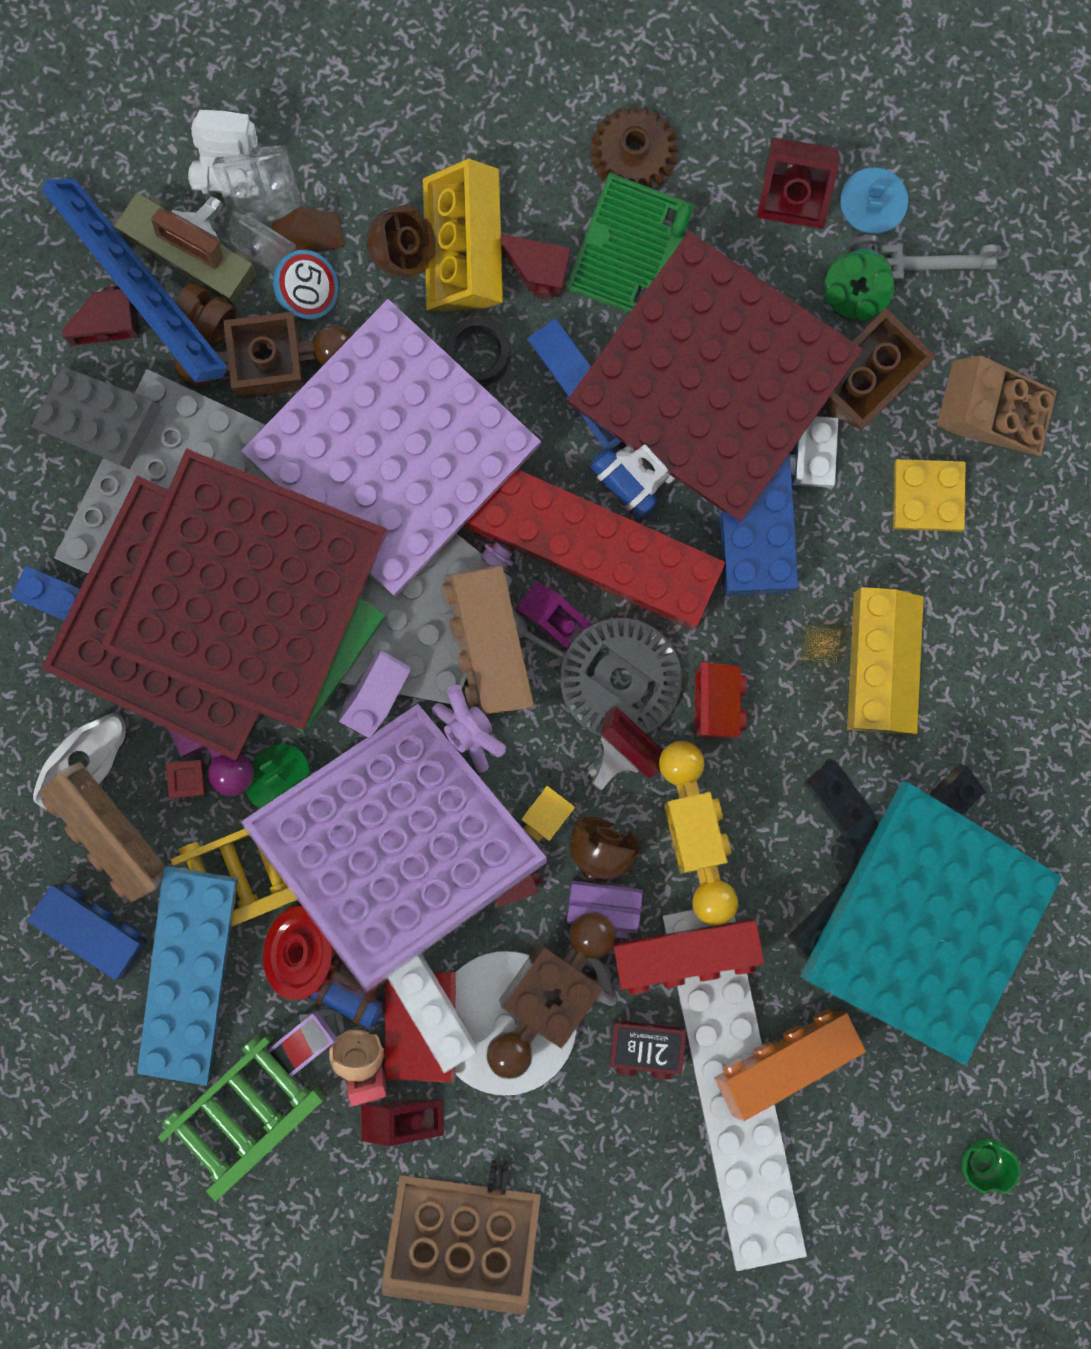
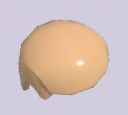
M350 1029L338 1035V1040L329 1048L330 1063L335 1073L347 1081L362 1082L373 1077L380 1069L384 1048H382L378 1035L370 1034L364 1030Z

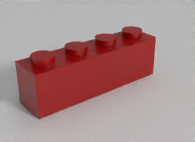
M752 918L729 922L720 926H707L619 942L613 945L619 985L621 990L628 989L629 994L650 991L649 985L662 982L664 983V988L681 986L686 984L685 978L699 976L700 981L721 978L720 972L733 969L735 975L748 974L756 971L755 965L764 964L757 923Z

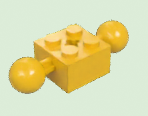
M676 741L669 744L662 751L659 759V768L663 777L671 784L676 785L679 799L668 801L664 805L679 872L682 874L697 871L700 886L693 895V910L703 923L711 926H720L728 923L735 916L738 909L737 894L728 883L721 881L717 866L728 863L726 856L731 855V847L727 834L720 833L718 821L723 819L718 798L712 799L711 792L702 794L699 792L697 780L704 770L702 752L690 742Z

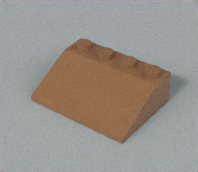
M80 761L57 774L39 791L44 797L41 801L45 808L53 816L58 814L67 824L64 827L66 833L75 843L82 842L90 852L87 854L90 862L99 871L104 869L112 878V881H110L111 887L121 898L127 897L133 902L152 892L162 881L163 870L166 868V865Z
M400 1175L382 1279V1295L525 1315L529 1299L541 1195L506 1190L505 1195H501L499 1190L487 1193L488 1187Z

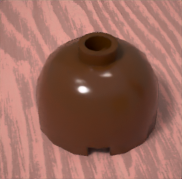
M401 205L385 210L369 226L366 235V248L369 257L378 269L389 276L410 277L423 273L428 268L426 266L429 259L434 258L436 238L432 225L428 219L423 220L416 213L419 210L415 207Z
M584 816L582 823L580 819L576 820L569 842L571 858L578 868L583 871V876L589 880L601 882L602 879L620 878L637 861L643 847L641 840L631 831L628 832L626 837L610 829L609 827L615 825L614 823L598 817Z

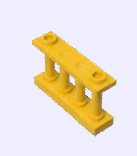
M245 829L201 847L198 842L191 843L178 849L180 855L170 859L173 866L187 862L190 870L206 873L200 857L220 849L230 877L238 878L236 892L240 899L237 901L239 908L233 911L231 927L298 900L258 846V851L273 887L270 888L272 895L259 900L257 894L253 895L233 845L234 842L250 836Z

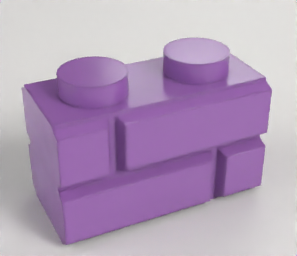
M572 880L566 923L573 924L575 919L584 913L598 912L611 920L615 928L616 937L629 938V932L638 933L643 890Z

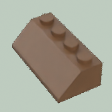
M480 566L444 575L445 584H442V594L447 605L450 604L453 618L449 621L450 629L454 639H458L461 652L457 654V659L461 672L463 674L466 673L469 687L465 688V694L469 706L479 708L484 714L534 707L503 566Z

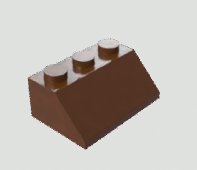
M887 308L852 341L863 350L823 406L830 415L861 431L936 357Z

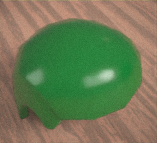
M985 1138L973 1141L965 1148L961 1156L960 1169L965 1181L982 1194H987L988 1192L1007 1194L1019 1182L1021 1167L1014 1152L999 1140ZM991 1158V1163L987 1168L977 1169Z

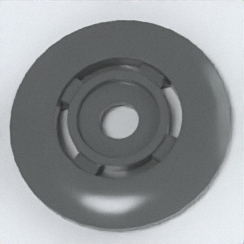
M629 618L607 619L586 628L569 646L562 661L560 671L561 693L569 712L585 729L599 736H602L601 731L606 712L615 706L645 734L657 729L665 722L675 708L682 685L680 662L670 642L654 627L639 620ZM607 647L609 654L602 657L596 664L593 676H587L590 662L598 652ZM618 668L626 669L631 675L630 685L623 690L614 688L610 681L612 672ZM654 681L653 691L649 699L640 708L635 710L633 703L639 701L645 694L648 682Z

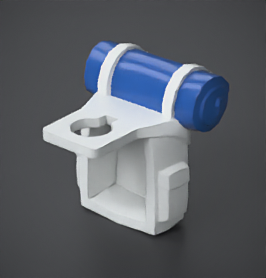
M627 445L617 453L612 448L604 449L594 456V460L590 465L599 481H603L625 505L624 508L630 511L637 519L646 515L649 516L655 509L658 499L654 493L664 482L669 484L675 480L674 477L667 473L668 469L646 445L641 446L636 451Z

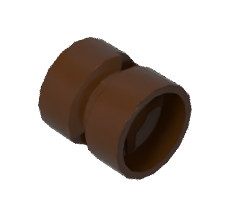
M196 282L187 284L175 301L203 338L211 345L219 344L225 337L223 320L235 319L237 315L235 306L220 297L213 299L212 292Z

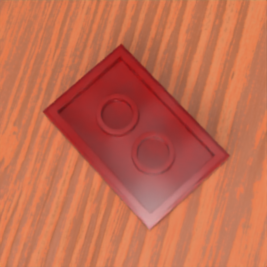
M432 971L456 1010V972ZM389 980L388 983H385V1079L431 1082L456 1081V1066L444 1073Z

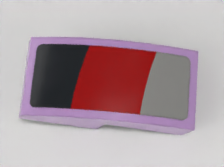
M316 1011L267 1051L292 1077L335 1043L338 1038L318 1011Z

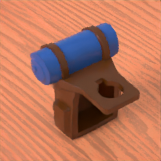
M337 953L333 956L334 959L332 961L335 968L328 971L329 982L323 983L321 985V992L313 993L311 999L318 1005L323 1004L352 1019L353 1023L361 1024L370 1029L382 1016L383 1002L376 997L380 985L388 983L389 979L387 977L366 992Z

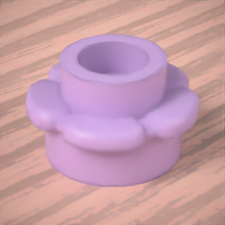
M496 541L494 545L490 543L485 545L486 550L481 557L491 566H503L504 571L508 565L513 566L514 562L510 558L513 552L499 541Z

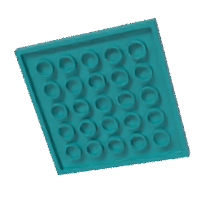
M901 781L800 977L966 1066L1062 877L912 784Z

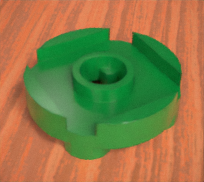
M863 248L847 254L845 252L835 258L827 270L825 299L837 313L844 317L868 321L883 311L892 299L894 293V274L888 260L874 250ZM861 277L866 278L865 285L868 288L859 292L853 290L854 286L850 281L852 279L858 281Z

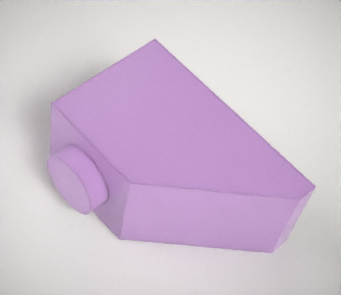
M380 650L345 698L339 722L370 739L388 715L411 667Z

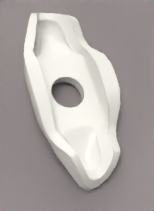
M110 713L97 718L70 733L62 741L59 747L47 758L39 774L33 793V800L37 805L45 808L41 801L44 797L39 791L57 774L70 767L68 758L75 751H83L89 756V764L85 768L98 784L105 778L125 738L126 728L122 716L118 713Z

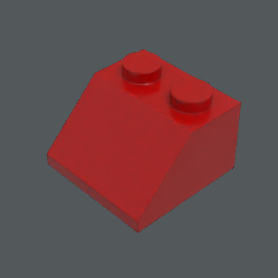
M700 663L695 668V738H739L740 731L746 730V710H740V696H746L747 681L746 675H740V666Z

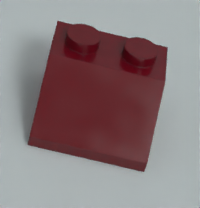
M771 137L757 218L824 229L839 168V148Z

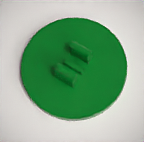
M287 744L274 745L263 750L251 762L254 769V778L251 786L246 790V794L249 800L261 809L310 776V765L306 756L296 747Z

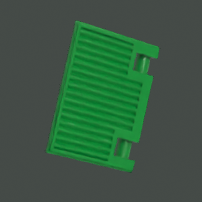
M609 173L565 289L630 313L637 304L633 301L638 288L647 289L682 241L695 205ZM668 209L677 212L672 227L663 224Z

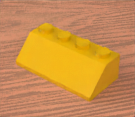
M468 158L423 178L424 220L428 219L436 238L434 258L429 259L426 266L428 268L425 270L426 311L482 310L503 303L498 168Z
M864 587L854 592L847 730L917 735L924 596L896 589Z

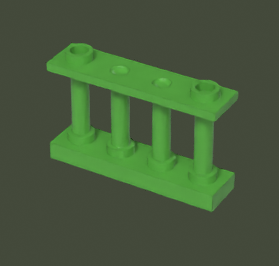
M270 1033L263 1039L256 1035L242 1048L246 1055L184 1113L178 1108L162 1123L166 1130L158 1136L160 1141L164 1142L175 1132L211 1172L210 1178L214 1183L206 1192L215 1202L327 1097L318 1086L311 1092L306 1087L302 1089L266 1050L265 1047L274 1039ZM253 1058L292 1099L289 1103L294 1108L284 1117L280 1112L276 1114L239 1074V1071ZM227 1082L264 1122L265 1126L263 1128L267 1133L258 1142L253 1137L249 1139L212 1098ZM200 1107L239 1149L237 1154L241 1158L232 1166L227 1162L223 1164L185 1122Z

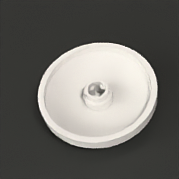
M496 951L472 959L456 971V1012L478 1047L476 1054L456 1065V1075L471 1087L490 1094L517 1095L542 1086L563 1067L575 1041L576 1030L562 1049L538 1033L530 1044L533 1052L532 1063L522 1076L515 1079H504L494 1074L489 1068L486 1052L491 1040L500 1033L513 1032L520 1022L519 1019L502 1008L499 999L530 956L522 952ZM557 988L553 992L548 990L544 992L547 1001L554 1000L558 996Z

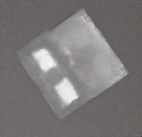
M285 145L252 148L249 155L216 157L212 163L233 226L279 219L298 207H303Z

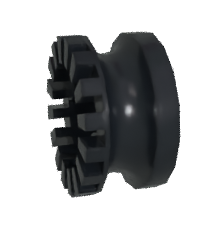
M491 1160L487 1193L499 1190L501 1195H505L509 1162L498 1165L496 1160Z

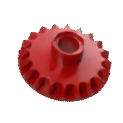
M303 906L291 907L275 919L267 933L263 948V965L266 978L277 994L289 1000L311 998L313 993L321 992V985L329 982L328 971L335 968L331 960L332 956L336 955L337 952L332 949L328 939Z

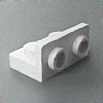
M816 416L794 447V454H790L792 485L829 488L835 486L838 418Z

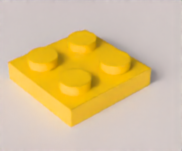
M896 459L894 461L893 529L964 531L965 462Z

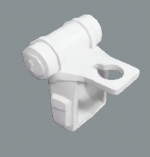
M199 110L191 128L193 143L199 149L200 160H194L189 167L188 180L192 190L202 191L203 194L208 195L212 192L242 195L243 198L248 199L251 196L262 197L267 187L266 175L263 167L255 166L253 153L257 149V136L255 126L250 122L249 116L228 111Z

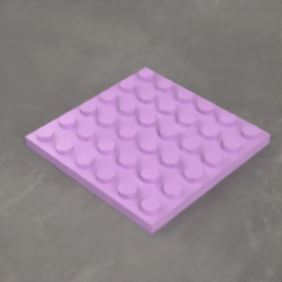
M387 299L241 451L275 484L386 528L388 532L370 574L396 597L541 445V441L399 308Z
M419 704L373 733L370 739L367 737L241 821L244 829L366 992L546 863V856Z

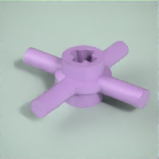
M451 685L448 687L447 693L454 711L441 703H437L434 705L432 713L448 724L444 727V730L451 744L462 753L468 750L476 772L483 773L489 768L483 748L496 757H500L505 753L506 746L489 735L492 732V726L486 715L479 708L473 706L468 709L460 685Z

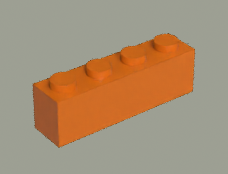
M832 1009L823 1010L813 1016L814 1022L805 1027L802 1025L795 1026L784 1032V1039L777 1043L768 1042L758 1046L753 1050L754 1055L745 1061L737 1059L726 1064L722 1068L723 1073L714 1077L732 1116L746 1121L866 1052L848 1013L833 1011Z

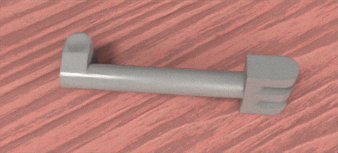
M882 245L877 247L878 253L881 255H891V258L886 259L894 274V282L904 279L905 270L996 269L998 267L997 259L995 258L997 254L996 245L983 246L979 255L903 257L902 245Z

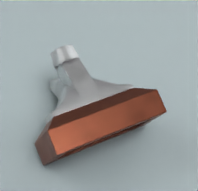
M211 196L196 213L176 210L168 211L158 208L151 218L155 235L216 269L223 258L219 237L215 233L218 230L219 224L213 220L223 205L221 201Z

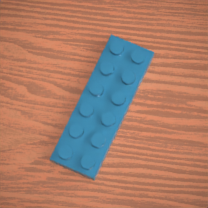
M170 866L163 870L137 1074L208 1085L212 1071L238 878Z

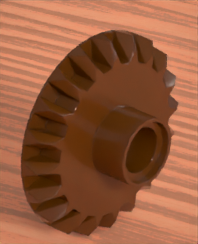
M631 105L627 109L618 108L611 115H606L600 124H597L591 139L590 155L596 173L604 182H606L608 174L612 173L655 189L664 183L673 172L678 159L679 145L676 139V132L672 130L669 121H665L660 116L659 112L649 111L646 106L644 108H635ZM638 142L643 148L631 150L627 147V144Z

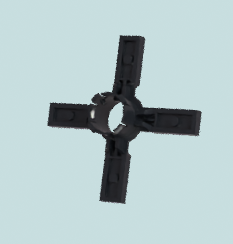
M828 759L803 783L840 831L841 835L838 837L837 842L846 845L845 847L833 845L831 851L833 860L843 862V865L834 862L838 873L843 879L787 936L807 962L879 826L875 819V812L838 762L832 759ZM958 764L928 795L963 815L986 791L968 766Z

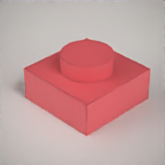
M382 1065L373 1077L362 1082L347 1081L348 1097L351 1106L372 1103L377 1099L387 1097L386 1080Z

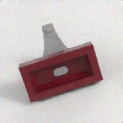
M617 706L606 712L601 731L604 754L588 767L589 774L594 778L592 784L597 789L603 790L617 773L624 770L636 773L639 771L648 779L659 773V759L663 750Z

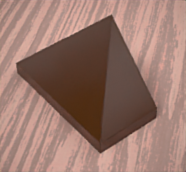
M298 207L271 224L277 258L284 257L297 250L317 252L344 247L338 213Z

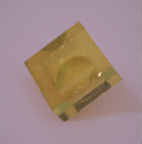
M806 625L801 661L836 665L838 662L841 629Z

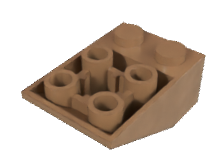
M981 355L954 360L937 426L959 436L1041 456L1057 391Z

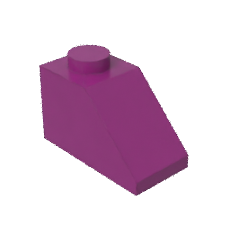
M537 581L515 608L530 623L566 650H568L571 643L580 633L592 626L561 595Z

